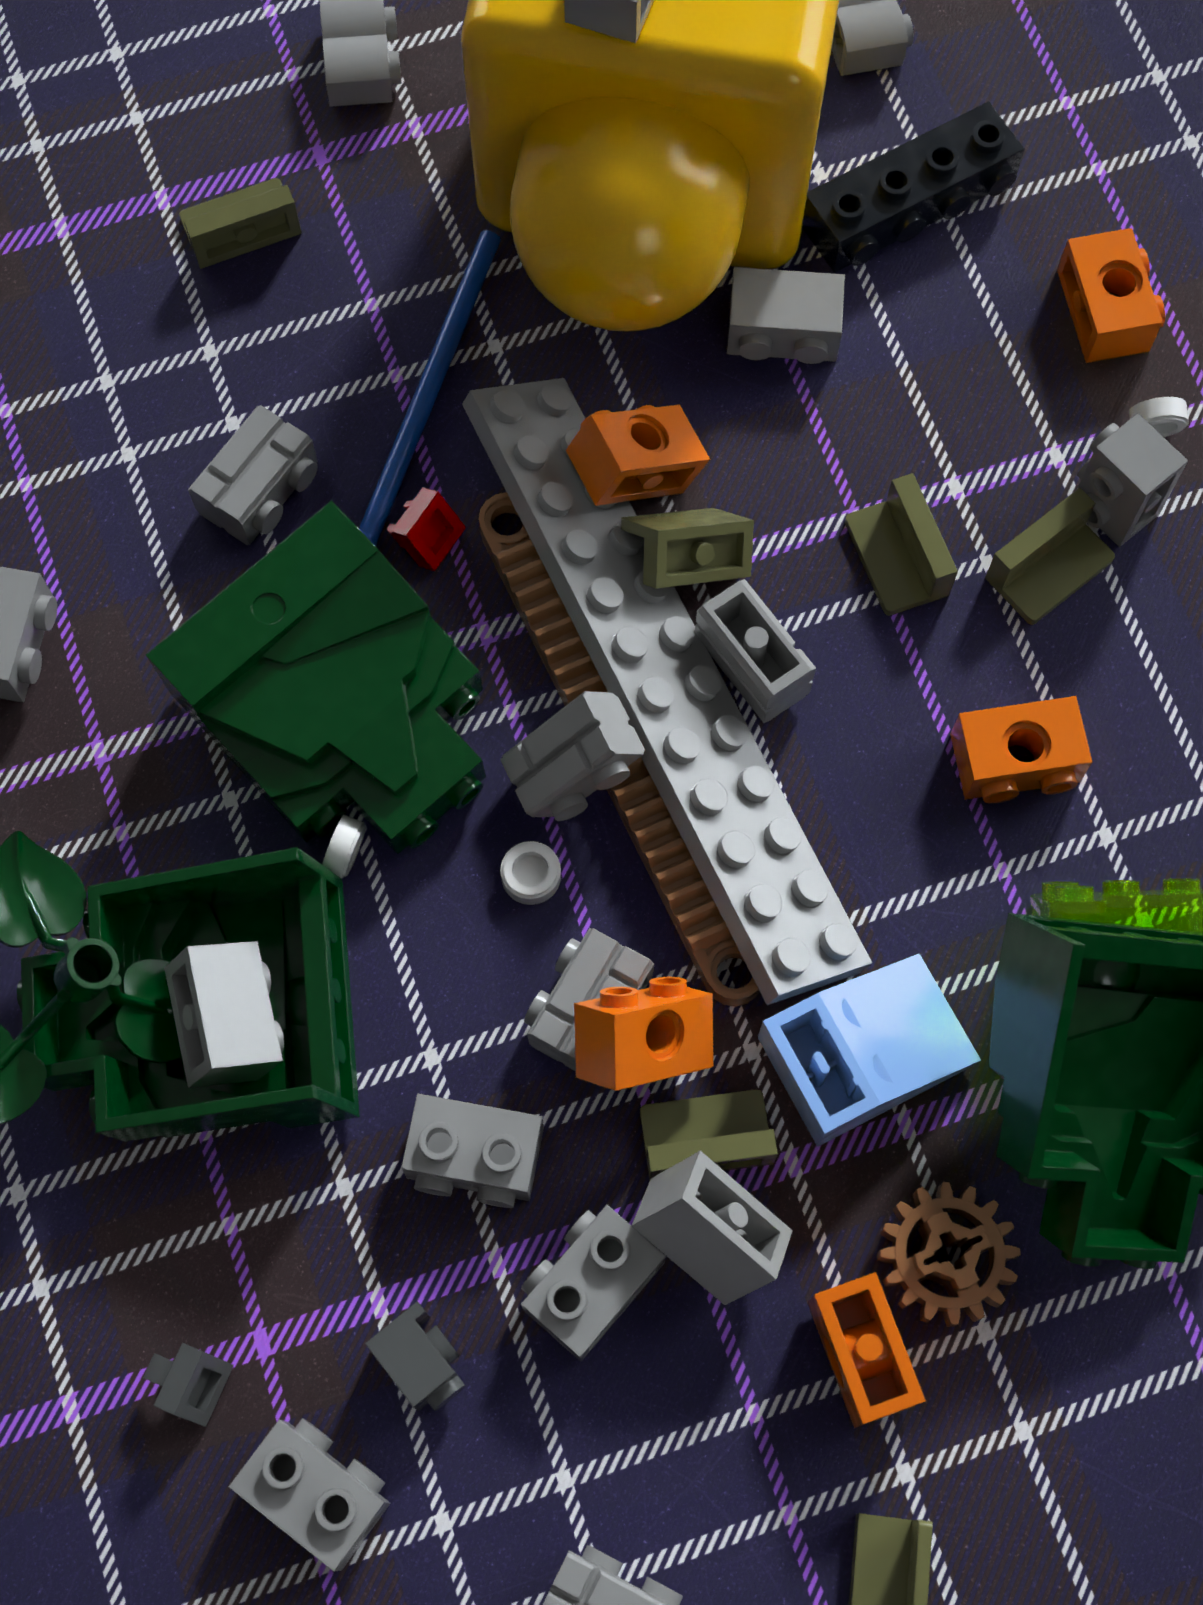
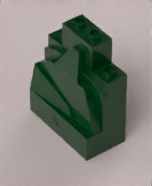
M330 501L146 654V657L170 694L305 842H308L316 834L322 837L333 831L342 816L346 815L344 810L351 804L386 843L399 854L408 845L412 849L422 845L437 830L439 824L436 821L453 806L456 809L465 807L483 788L481 781L486 778L483 760L447 723L451 717L454 720L463 718L479 702V693L483 691L480 671L455 646L452 638L431 618L429 607L333 501Z
M295 847L88 886V907L83 914L85 934L87 938L105 941L115 950L119 959L118 975L123 978L127 968L135 962L146 959H160L171 962L187 946L257 941L261 961L268 966L271 975L269 998L274 1021L280 1024L284 1036L283 1061L259 1080L188 1088L182 1058L168 1063H150L132 1055L121 1044L114 1028L115 1017L121 1005L110 1001L107 989H104L96 998L87 1002L68 1000L23 1049L32 1052L43 1061L47 1071L44 1088L59 1091L94 1085V1090H92L89 1097V1110L91 1118L96 1125V1133L126 1142L157 1136L168 1138L268 1121L287 1128H296L360 1117L343 882L340 877L301 849ZM64 952L21 958V980L18 982L16 994L18 1005L22 1011L23 1030L59 992L54 981V971L58 962L65 955ZM122 982L119 985L120 992H122Z
M1008 913L994 986L989 1068L993 1069L1004 1080L998 1114L1004 1118L996 1156L1017 1170L1021 1181L1036 1187L1048 1188L1039 1234L1062 1250L1061 1256L1067 1261L1078 1265L1095 1267L1100 1265L1101 1259L1120 1260L1127 1265L1142 1269H1154L1157 1262L1185 1263L1198 1195H1203V933Z

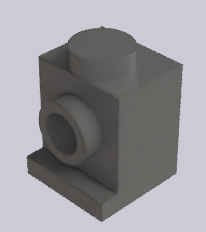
M417 1301L365 1344L413 1408L419 1411L429 1403L432 1409L436 1411L454 1398L466 1385L450 1365L459 1357V1354L436 1325L426 1333L422 1329L421 1325L430 1319V1316Z

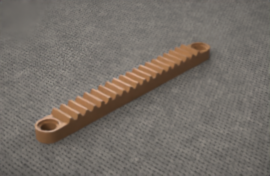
M507 492L492 496L486 500L480 509L479 527L482 541L564 705L569 704L584 691L608 692L524 525L519 532L509 536L500 535L492 528V522L497 516L504 513L518 515ZM640 757L628 766L630 776L626 780L606 790L706 990L713 994V999L723 1005L736 1007L748 1004L760 992L753 977L746 986L738 989L728 988L718 979L717 968L720 963L730 958H737L743 961L744 959Z

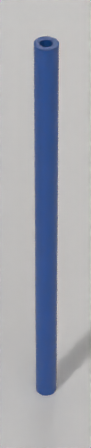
M483 230L479 235L359 526V530L375 546L378 543L500 244V237L492 231Z

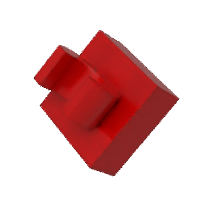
M422 487L414 500L405 502L403 507L406 511L396 524H389L386 529L399 546L405 548L419 567L435 571L466 527L438 491Z

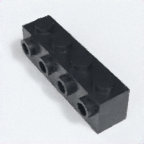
M988 101L808 191L802 228L834 273L851 264L854 266L862 265L873 258L879 250L896 241L907 242L916 237L924 227L942 218L952 219L958 216L971 203L987 195L997 196L1005 192L1017 178L1025 148Z

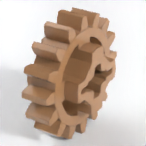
M943 1182L938 1187L935 1199L931 1198L924 1187L918 1188L913 1193L916 1208L913 1209L908 1204L900 1201L893 1208V1212L901 1224L885 1223L881 1228L880 1234L893 1243L892 1247L881 1249L877 1253V1260L884 1263H892L894 1271L882 1282L885 1287L898 1284L903 1287L905 1292L901 1295L898 1302L902 1309L914 1301L922 1305L920 1321L929 1322L937 1311H943L946 1326L954 1327L959 1323L961 1310H965L967 1316L973 1322H976L985 1317L981 1303L982 1300L995 1308L1002 1305L1005 1301L1003 1294L996 1287L997 1284L1012 1285L1017 1281L1018 1275L1006 1268L1005 1262L1020 1256V1248L1005 1245L1003 1237L1015 1227L1012 1222H1002L996 1225L991 1218L999 1205L995 1200L987 1203L982 1208L975 1205L976 1188L969 1186L960 1198L953 1197L950 1183ZM948 1213L960 1215L971 1221L976 1227L968 1229L953 1223ZM918 1222L920 1226L918 1231L923 1240L918 1253L907 1259V1240L913 1226ZM942 1242L947 1248L956 1245L958 1248L966 1244L972 1245L954 1262V1266L950 1261L940 1264L938 1261L929 1265L924 1264L942 1247ZM989 1250V1268L985 1279L979 1286L977 1283L979 1278L975 1267L979 1255ZM928 1279L945 1286L948 1295L953 1297L937 1295L927 1290L919 1281Z

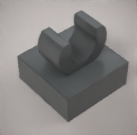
M182 1343L174 1361L154 1353L143 1378L162 1386L153 1406L206 1427L234 1365Z

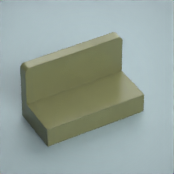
M273 178L183 209L179 213L200 269L302 234L294 199L288 185L283 186L278 178Z
M913 473L891 481L886 501L847 514L845 526L884 614L891 616L950 595L958 570Z
M1078 488L997 551L985 579L1030 625L1036 624L1111 565L1115 558V553L1086 525L1096 503L1081 488Z
M716 508L621 518V530L644 537L643 584L658 589L751 577L754 520Z
M758 1089L645 1104L640 1108L649 1180L700 1150L724 1171L773 1165L778 1155L774 1129L768 1128L763 1093Z
M856 1513L849 1605H927L933 1522Z

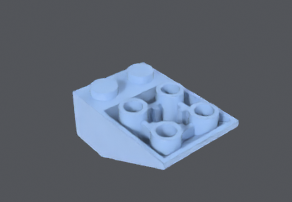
M920 954L821 991L764 1020L758 1035L762 1047L817 1147L981 1062L979 1055Z

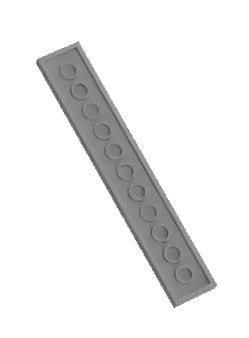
M559 378L470 390L462 405L608 693H613L619 697L630 719L628 724L634 727L645 749L644 755L641 758L766 1004L770 1005L861 973L872 964V961L713 659L696 635L695 625L675 587L655 589L643 584L644 537L621 530L622 517L637 516L630 502L595 506L566 452L567 447L579 432L580 425L585 417L565 379Z

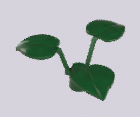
M21 831L13 832L0 846V942L11 948H20L39 938L41 945L45 949L64 952L65 955L58 962L54 971V981L59 992L17 1038L13 1040L7 1029L0 1025V1125L22 1115L39 1098L45 1085L46 1067L38 1056L23 1048L68 1000L87 1002L96 998L104 989H107L110 1001L121 1005L114 1021L116 1035L121 1044L132 1055L150 1063H168L182 1058L164 969L170 962L160 959L138 961L128 967L123 978L118 975V956L115 950L105 941L96 938H87L78 941L75 937H70L68 940L53 938L52 936H62L71 932L79 924L87 905L86 891L80 877L70 865L60 857L34 843ZM121 982H122V992H120V989H119V985L121 984Z

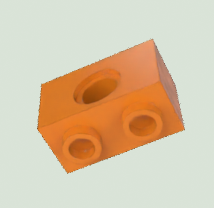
M1127 228L1068 239L1057 272L1086 363L1150 352L1160 328L1165 324V308L1162 298L1153 293L1149 281V258L1144 248H1138L1133 229ZM1108 292L1117 294V295H1119L1120 297L1113 296V295L1109 294Z
M645 405L635 410L610 412L609 410L597 411L584 419L580 425L579 432L566 449L595 506L684 493L710 460L680 405L662 407Z
M1076 696L959 713L950 733L965 800L983 797V801L986 803H999L1015 798L1019 795L1020 791L1040 788L1043 794L1063 793L1075 788L1093 763ZM1019 745L1027 748L1033 754L1035 761L1022 762L1015 759L1009 752L1008 747Z
M653 978L649 980V988L640 990L631 987L604 988L600 990V998L574 1003L576 1078L618 1091L714 1067L713 994L687 987V980L684 978Z
M876 1272L816 1293L807 1303L854 1428L926 1401Z

